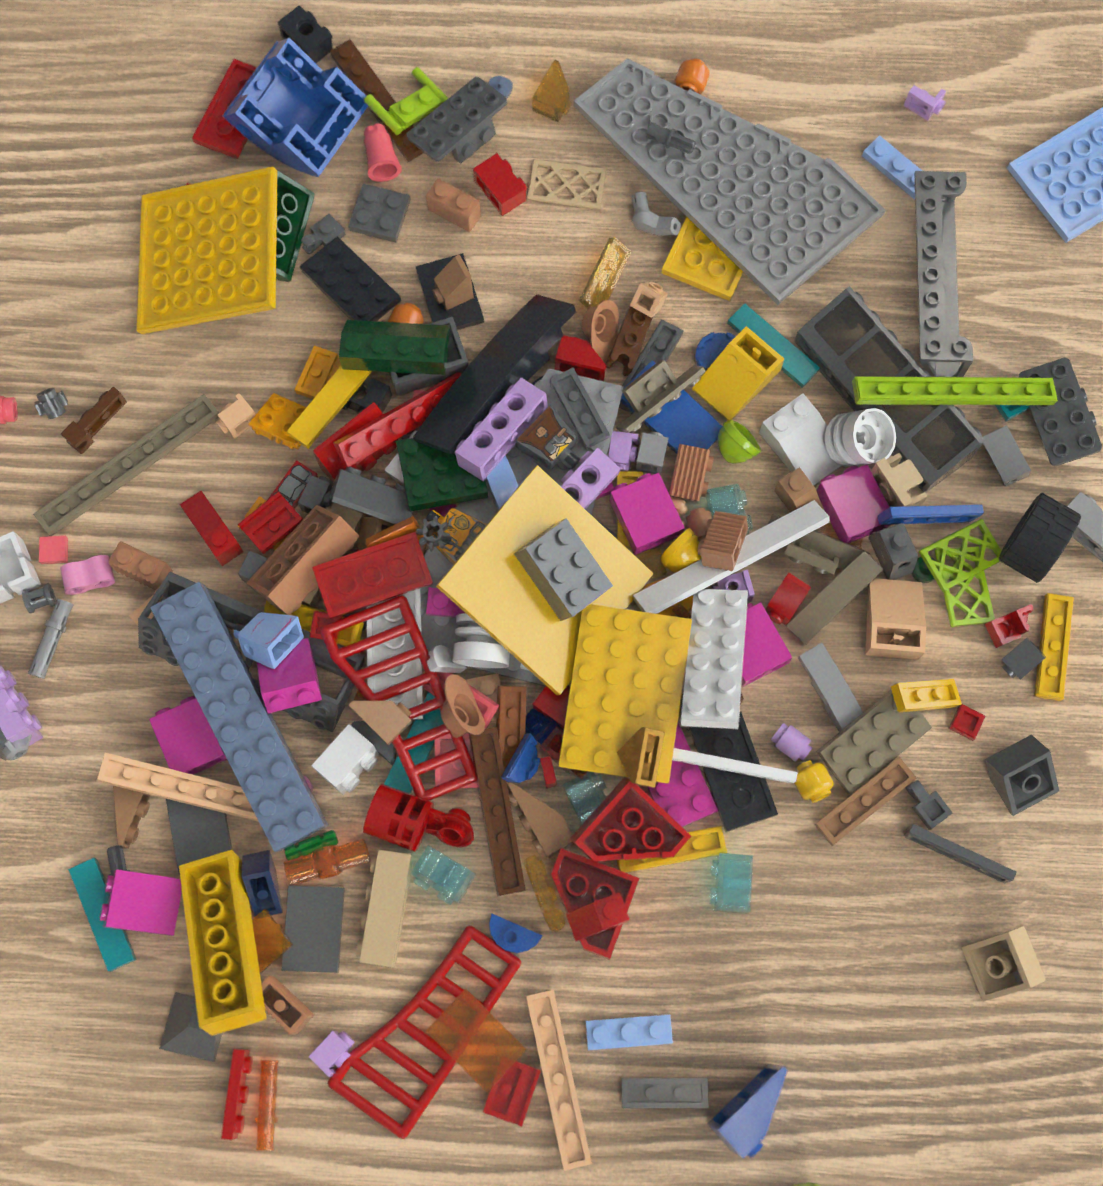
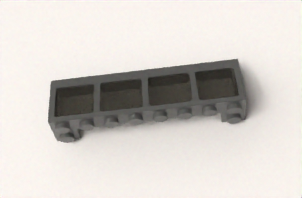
M850 286L797 332L794 342L808 358L820 367L819 371L853 411L876 408L884 411L891 418L896 432L895 448L891 455L901 454L902 459L899 464L908 459L912 461L923 478L922 483L917 485L923 493H927L971 460L983 444L984 439L981 432L975 426H971L965 419L963 411L954 405H865L855 403L852 380L855 376H931L926 369L921 368L915 362L912 353L901 346L894 332L889 329L887 330L881 323L879 315L875 311H871L864 303L863 297L858 292H854Z

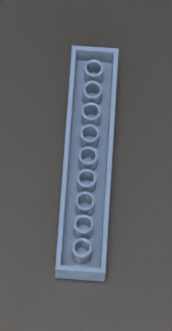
M197 582L151 606L150 608L274 852H280L328 826L272 714H268L262 695L207 587L201 582Z

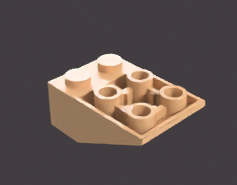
M875 578L868 585L865 655L919 660L925 654L926 620L922 582Z

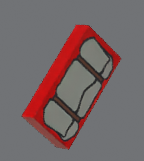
M296 460L268 499L279 491L295 509L310 476L318 478V474Z

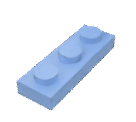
M879 135L863 151L862 157L915 200L914 173L915 171L922 170Z
M670 1014L586 1021L588 1050L673 1044Z

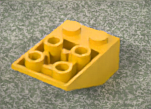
M746 326L725 347L702 375L700 381L693 386L692 390L727 421L732 420L781 371L784 358Z

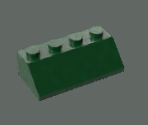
M278 170L276 280L290 282L315 193Z
M347 320L341 332L339 349L342 369L446 375L450 326Z

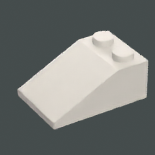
M803 393L762 422L759 431L762 438L791 472L800 467L813 486L841 467V465H838L831 459L826 450L825 432L827 425Z

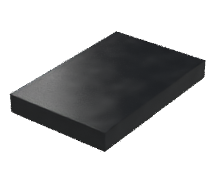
M462 253L460 256L468 269L464 254ZM455 256L415 266L432 323L453 317L457 330L485 323L473 282L474 298L449 310L445 309L443 303L438 304L432 292L435 289L434 278Z

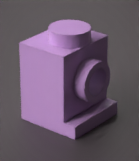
M612 432L608 457L621 468L620 471H629L631 462H636L638 447H634V445L640 444L638 434Z
M748 569L729 575L716 582L715 586H712V589L729 590L728 586L735 584L737 590H748V602L752 601L755 595Z
M343 1030L340 1034L337 1031H332L311 1053L309 1058L328 1077H332L335 1073L333 1067L336 1065L340 1068L342 1063L351 1056L348 1051L355 1042Z

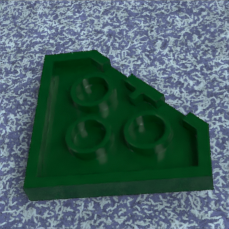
M413 438L396 441L410 512L488 498L485 479L481 481L458 466L456 455L453 453L448 454L414 441Z

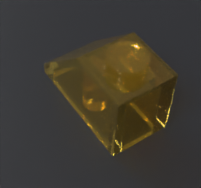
M554 59L532 97V109L540 115L559 122L562 115H567L569 112L571 101H569V88L560 63Z

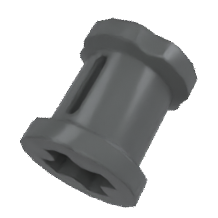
M49 583L44 584L43 588L30 592L28 590L22 591L24 605L30 614L34 613L35 609L47 605L53 607L56 604L55 593ZM44 596V598L35 601L36 598Z

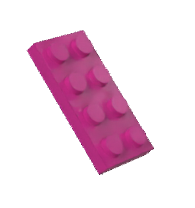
M677 723L674 748L691 751L679 723ZM672 760L669 784L656 782L655 788L647 786L652 799L682 827L718 812L698 765Z

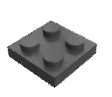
M363 183L348 225L349 231L397 243L411 201L410 195Z

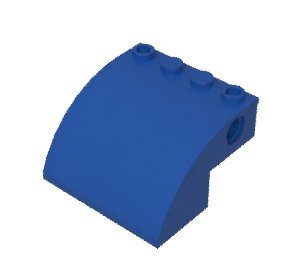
M290 38L274 43L222 116L248 140L273 158L297 171L318 177L365 112L368 105L364 102L366 95L341 70L334 67L323 71Z

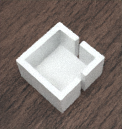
M14 531L0 537V604L13 599L14 592L20 596L22 591H31L41 586L34 565L30 563L32 560L24 540Z
M348 724L312 764V767L344 795L347 791L350 793L357 787L360 782L358 778L365 770L369 772L377 764L379 753L371 742Z

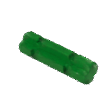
M330 830L323 833L321 837L317 835L298 842L297 846L293 844L285 848L284 852L287 860L292 862L300 859V856L306 857L322 851L326 846L330 848L337 845L338 838L335 831Z

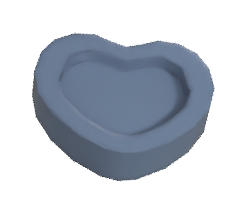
M494 76L489 80V85L504 95L506 99L512 93L513 84L508 78Z

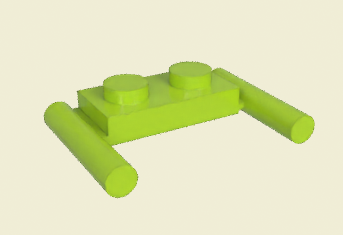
M419 67L412 71V75L424 87L390 106L388 112L371 94L367 95L364 99V102L396 135H399L402 130L427 117L449 99Z

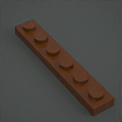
M351 39L330 50L331 57L341 71L366 96L371 94L388 112L390 106L395 104L396 101ZM368 106L377 121L385 125L391 140L407 162L424 153L407 138V133L414 128L413 125L402 130L399 135H396Z
M497 727L486 728L480 735L469 733L497 896L526 891L507 782L501 778L505 770Z

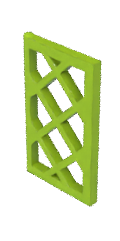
M979 519L919 550V554L940 589L944 592L999 563V555L1002 550L984 523V520ZM979 527L983 533L982 540L969 536L970 530ZM956 537L963 539L961 551L948 547V542ZM968 541L980 545L978 557L966 553ZM935 548L941 550L939 562L932 560L927 552ZM985 549H992L997 557L991 561L985 560ZM946 552L959 556L957 568L944 564ZM964 558L976 562V568L970 572L962 571ZM942 571L954 573L955 579L946 584L942 578Z
M979 547L966 548L967 554L973 553V556H979ZM939 549L935 550L937 562H939L941 554ZM946 552V556L948 555L955 561L952 567L957 568L959 556ZM964 561L963 568L968 572L975 569ZM945 570L942 571V578L946 584L949 578L952 581L955 579L953 573ZM984 571L970 577L965 582L957 584L961 588L955 597L950 594L949 589L943 592L950 627L986 624L995 620ZM974 576L979 579L980 595L968 586ZM964 591L976 599L970 609L958 600ZM979 603L985 606L987 617L981 618L974 613ZM954 605L966 613L962 620L955 619Z

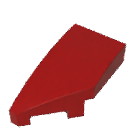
M1032 604L984 624L995 648L1021 638L1022 634L1029 631L1030 625L1027 624L1029 613L1033 611Z

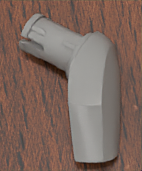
M637 192L631 196L635 213L632 217V222L638 230L658 236L678 235L681 228L680 222L675 217L658 216L651 212L645 192Z

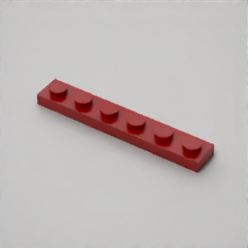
M455 373L333 442L342 465L350 467L421 426L462 373Z

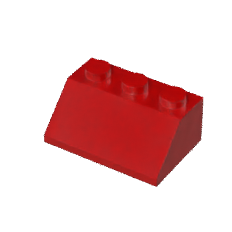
M375 402L313 450L320 469L333 482L339 468L346 469L341 463L333 442L383 415ZM398 439L350 467L362 472L372 469L380 457L384 454L388 455L396 449V441Z

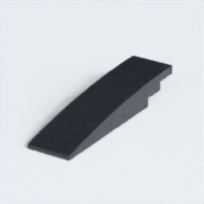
M536 294L492 338L453 383L413 436L414 441L452 454L462 440H466L473 432L475 425L486 418L491 407L502 400L511 385H515L520 378L528 381L550 360L548 350L563 337L561 327L576 314L574 304Z

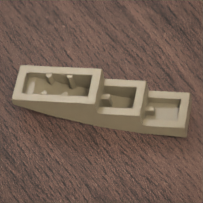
M863 551L787 627L806 645L844 607L856 598L884 568L866 551Z

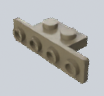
M665 360L657 362L622 390V393L635 412L616 426L618 431L625 433L637 431L641 428L642 422L645 419L660 413L661 407L664 404L679 398L684 388L691 387L699 382L700 376L706 372L705 369L700 366H692L676 379Z
M772 514L768 524L781 518L782 516ZM814 530L786 545L785 547L787 548L784 554L789 555L788 558L793 562L799 564L805 562L813 565V569L820 573L828 574L830 572L834 574L836 568L843 571L864 550Z

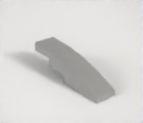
M823 643L818 644L798 657V660L812 680V686L825 704V711L840 732L863 713L851 689Z

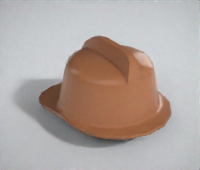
M610 300L602 301L595 307H588L582 319V331L591 342V347L603 362H607L618 336L619 312L616 304Z
M452 674L448 676L444 685L446 701L441 711L443 723L455 738L467 733L480 735L484 732L485 721L468 683L459 675Z

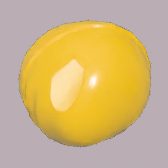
M690 528L678 536L664 551L660 561L665 569L667 568L676 573L701 560V555H698V536Z

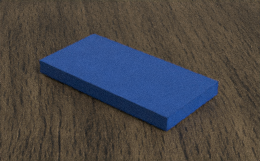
M652 360L625 387L631 384L634 380H636L639 376L645 373L656 363ZM684 389L681 391L679 398L664 404L661 407L660 413L643 421L653 432H658L664 437H668L667 446L676 454L678 453L679 444L709 449L718 440V433L722 427ZM622 393L621 402L634 413L635 411Z

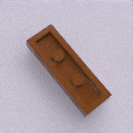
M497 686V704H499V707L497 709L496 727L504 768H507L525 735L526 686Z

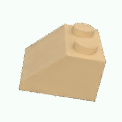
M1024 926L962 947L983 1002L1025 990L1046 981Z

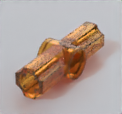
M361 839L337 847L336 845L322 847L312 851L310 855L284 862V870L288 883L291 886L316 878H330L343 873V870L364 865L371 861L365 839Z

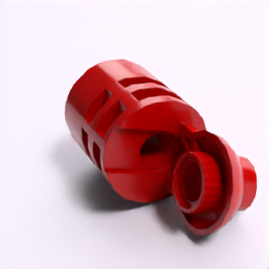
M381 784L377 789L363 826V833L413 852L418 850L425 833L434 835L441 842L453 847H466L474 840V830L470 824L471 817L466 811L452 808L448 813L434 809V803L384 784Z

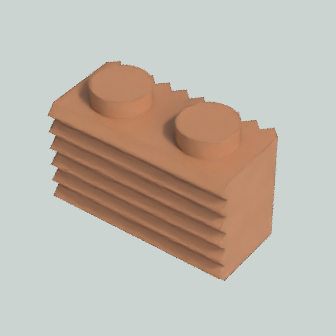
M441 178L435 181L426 195L429 211L468 232H471L481 217L479 199H475V196L471 197L470 194L467 195L466 192L458 190V187L450 186L449 183H445V180L441 181Z
M679 444L669 492L670 496L700 502V497H706L709 482L704 481L706 471L711 472L714 456H709L710 450Z
M715 511L713 519H708L705 540L701 539L698 545V555H701L703 566L719 568L720 570L724 569L725 571L729 570L731 572L734 570L748 531L747 516Z
M122 541L118 543L109 559V564L117 573H121L131 580L134 579L140 584L143 583L144 586H148L153 590L160 587L169 572L173 573V570L166 562Z
M269 975L261 983L265 1011H267L268 1015H272V1019H276V1023H280V1027H284V1031H288V1035L298 1034L315 1014L275 976Z

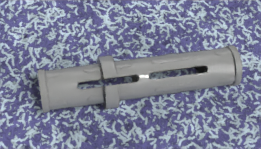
M60 599L56 600L49 621L46 620L44 626H46L28 674L45 679L62 632L65 633L67 629L65 625L73 607L72 603Z

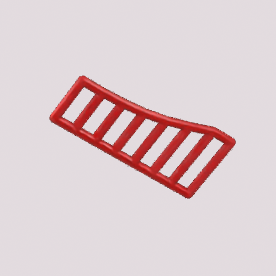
M400 595L321 628L320 632L331 659L350 679L366 701H385L430 683L435 698L409 708L408 710L412 713L409 718H416L438 708L442 711L446 701L445 691L437 672L429 670L427 660L430 659V655H428V649L405 596ZM394 609H400L405 623L340 649L338 648L334 633ZM407 633L410 634L415 646L413 649L358 671H355L345 659ZM417 658L420 659L425 671L421 675L376 693L364 681L367 678ZM445 724L405 740L399 735L392 742L417 797L430 801L477 781L474 763L463 736L455 738ZM450 733L456 749L414 765L408 750ZM455 760H461L466 774L425 791L419 775Z
M467 926L452 949L417 994L391 1020L349 1052L351 1056L342 1063L340 1068L337 1067L335 1073L329 1078V1088L398 1138H407L520 968L521 960L511 952L501 948L494 940L475 927ZM471 939L508 964L499 979L462 953ZM454 963H457L492 988L483 1002L445 976ZM437 986H440L476 1012L467 1027L427 999ZM418 1008H421L460 1037L450 1051L407 1019ZM399 1028L444 1060L436 1074L433 1075L384 1039ZM375 1047L428 1086L417 1100L361 1060L360 1057ZM351 1067L411 1109L402 1125L341 1082Z

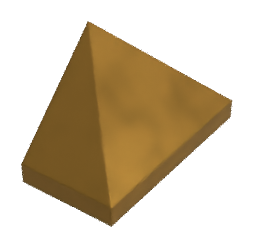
M641 727L617 751L631 783L655 788L665 732Z

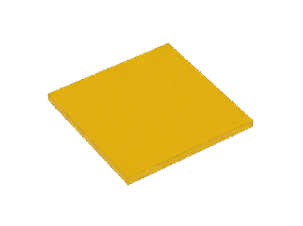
M273 166L141 195L137 332L146 334L276 309L277 170Z
M537 465L463 552L436 587L556 695H560L572 680L582 610L574 617L560 621L514 553L553 524L567 518L613 585L590 604L620 609L627 608L634 599L633 595L640 592L653 575V572Z

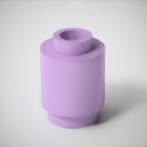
M783 723L771 739L776 744L775 747L795 762L798 758L803 761L812 750V747L809 746L811 740L792 725L787 726Z

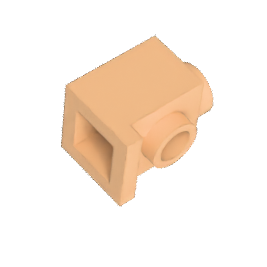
M641 282L630 306L652 318L661 310L668 293L663 291L662 286L657 283Z
M240 393L235 395L237 401L229 403L222 408L218 414L219 420L216 421L224 434L229 432L234 439L251 427L248 423L256 415Z

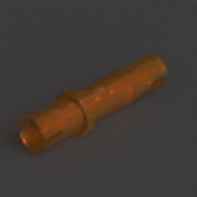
M261 1060L258 1117H255V1123H258L256 1150L258 1151L274 1150L275 1123H278V1117H275L279 1060ZM268 1076H270L269 1102L267 1103V1081ZM266 1108H268L267 1134H265Z

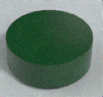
M919 557L912 576L918 582L930 583L934 580V577L922 557Z

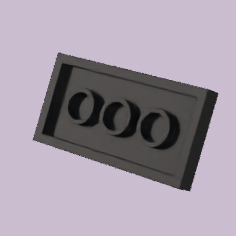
M338 236L299 266L302 273L350 320L378 321L402 301L400 295Z
M739 712L738 729L690 728L689 731L697 753L760 765L741 712ZM702 766L725 832L778 815L765 778Z

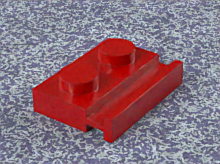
M278 491L238 523V526L264 555L290 534L303 518Z
M502 1056L483 1113L522 1127L541 1070Z

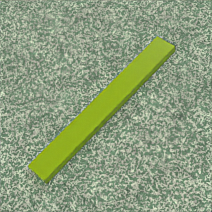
M855 376L852 380L855 403L865 405H1054L1058 401L1053 378Z

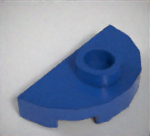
M712 332L703 337L697 345L695 354L696 365L703 367L707 371L736 336L728 332L726 334H714Z
M531 733L524 735L501 777L505 781L521 783L531 779L537 772L540 764L536 748L538 744Z
M491 914L489 923L491 936L496 944L506 951L513 953L526 952L535 947L543 937L536 932Z

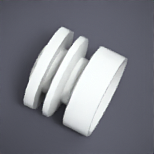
M876 408L838 414L830 420L826 428V450L831 459L841 466L850 467L874 464L883 458L887 459L890 457L895 448V426L891 418L884 411Z
M466 613L456 615V624L464 627L456 628L455 634L467 638V641L454 643L453 663L476 668L509 667L510 653Z

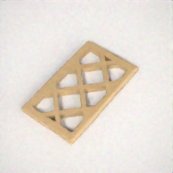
M534 159L526 199L601 210L606 169ZM538 167L550 168L552 170L551 173L543 178L537 173ZM563 170L572 171L578 175L567 182L560 172ZM586 175H601L600 181L592 185ZM557 176L563 185L552 191L545 182ZM582 179L588 186V189L578 195L571 185ZM542 185L548 195H533L534 189ZM567 188L574 198L571 200L560 199L556 195ZM591 192L597 197L596 203L584 202L582 200Z

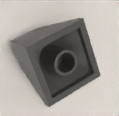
M175 992L159 1049L215 1062L223 1033L211 1036L201 1029L198 1023L195 997Z

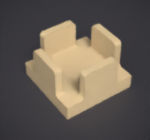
M898 453L887 460L883 458L877 461L871 472L889 507L920 506L928 497L925 492L912 499L913 493L910 489L921 484L923 478L911 460L908 459L899 464L902 456Z

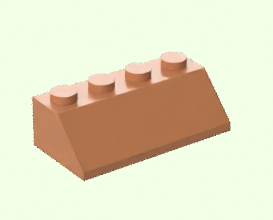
M316 505L246 584L276 609L286 615H290L301 606L304 598L318 587L312 567L342 557L345 552L352 549L359 535L340 515Z

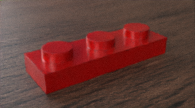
M233 1049L221 1139H237L238 1133L242 1134L244 1129L245 1116L241 1115L242 1104L247 1103L249 1086H245L246 1075L251 1073L253 1056H249L250 1050Z

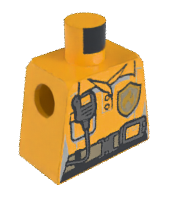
M454 508L445 517L435 510H432L426 517V520L429 522L433 521L434 517L437 516L440 525L447 522L448 528L443 532L449 533L451 538L444 539V549L440 548V546L436 548L453 565L487 525ZM433 532L431 536L437 538L439 535L438 532Z

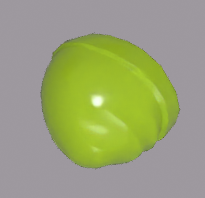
M734 420L723 423L718 433V447L725 461L731 464L743 463L761 452L758 442L744 425Z

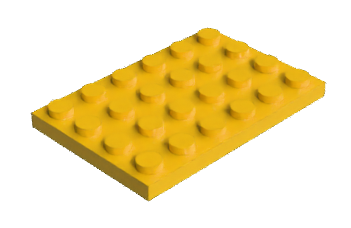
M589 604L582 610L559 767L629 778L617 751L641 727L665 732L656 782L669 784L692 619Z

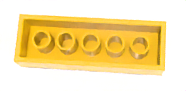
M229 850L179 865L199 1027L213 1036L267 1020L249 897L242 879V859L233 850Z

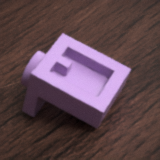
M914 85L907 95L904 106L928 121L934 113L938 115L945 105L943 98L946 91L941 89L934 98L927 91Z

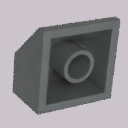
M1033 735L985 759L990 780L1012 816L1059 792L1051 751Z

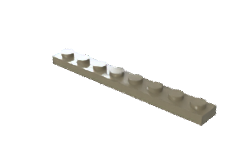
M203 394L33 515L47 534L53 536L218 419L219 412L206 395Z

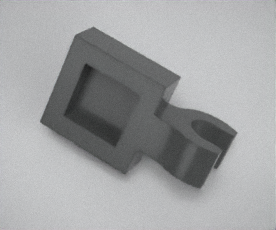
M328 214L310 227L312 234H308L301 239V242L304 244L302 248L308 254H311L319 246H326L337 236L340 239L346 235L345 229Z
M919 780L912 782L906 787L907 792L918 802V804L912 807L928 830L933 829L953 814L937 791L929 795Z

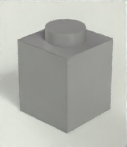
M658 432L643 433L636 464L637 471L652 474L659 473L661 475L668 437H664Z

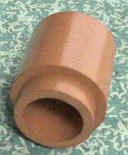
M705 508L694 509L686 517L688 528L698 536L699 542L701 539L705 540L707 535L705 529L708 519H713L712 512L706 511Z

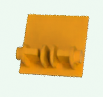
M273 393L248 425L252 427V430H255L257 435H263L271 441L276 437V443L280 444L282 442L283 445L288 446L292 450L294 448L299 449L302 444L287 434V430L306 407Z

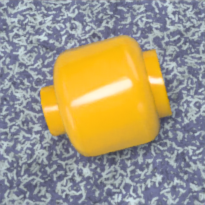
M808 760L797 766L798 773L794 784L804 800H811L812 803H815L831 794L830 790L834 783L823 763L813 764L811 760Z

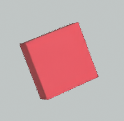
M66 535L39 537V563H68V537Z

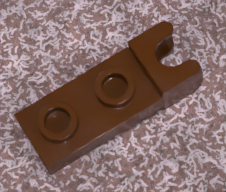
M629 306L612 351L607 359V368H611L614 362L619 361L624 366L623 375H630L652 321L651 317Z
M113 386L99 397L98 402L91 409L86 410L82 414L78 423L72 421L62 431L61 436L77 452L83 454L94 443L92 438L127 401L121 392Z

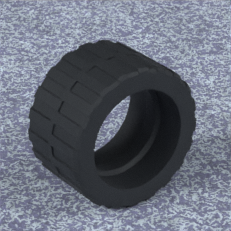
M1040 493L1013 530L999 555V561L1034 582H1040L1051 570L1079 525L1081 515L1050 496Z

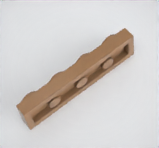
M898 757L814 825L830 845L833 846L917 779V777L903 760Z

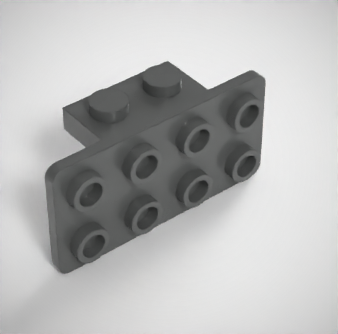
M474 77L407 133V138L436 162L442 160L452 151L454 159L461 164L496 135L492 117L507 105V99L480 77Z
M1064 357L1020 372L1019 378H1053L1058 401L1054 405H1029L1052 466H1059L1099 453L1102 450V444L1095 428L1097 423L1094 413L1088 410L1086 392L1084 388H1080L1068 358Z

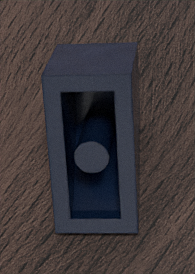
M270 850L243 855L242 879L255 919L283 913L277 872Z

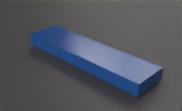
M983 505L889 507L877 515L881 525H897L900 523H966L982 516L984 510Z

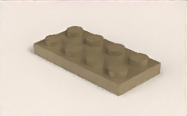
M890 690L816 752L845 792L852 795L932 727L921 711L898 713L892 690Z

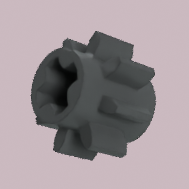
M48 388L36 395L39 401L34 402V406L39 416L46 414L48 419H53L66 412L64 406L68 405V400L63 391L57 393L55 388Z
M437 516L434 517L433 521L429 522L423 519V529L419 528L416 530L417 534L424 536L419 540V544L422 546L427 543L431 552L437 546L444 549V539L451 538L449 533L443 532L448 528L447 522L440 525ZM429 531L438 532L439 536L434 538L429 535Z

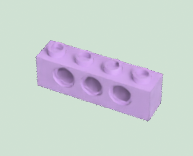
M520 378L515 385H511L502 400L491 407L486 418L475 425L469 437L458 444L455 451L458 466L484 481L516 444V439L548 407L546 393L523 378ZM488 445L485 448H479L480 446Z
M599 448L593 453L587 451L579 460L580 467L575 472L570 469L561 479L563 483L561 487L566 492H574L578 497L577 502L584 509L602 493L619 475L621 470ZM587 472L591 473L595 477V482L587 484L582 480L581 475Z

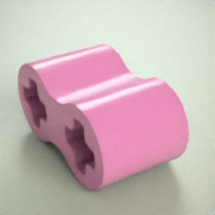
M98 555L84 561L62 565L60 570L65 594L77 595L91 589L104 588L114 584V575L109 564L110 556Z

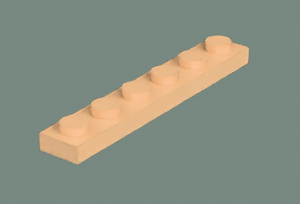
M109 753L104 754L97 782L258 821L242 787Z
M554 990L528 995L526 999L563 1169L565 1171L590 1165L592 1161Z

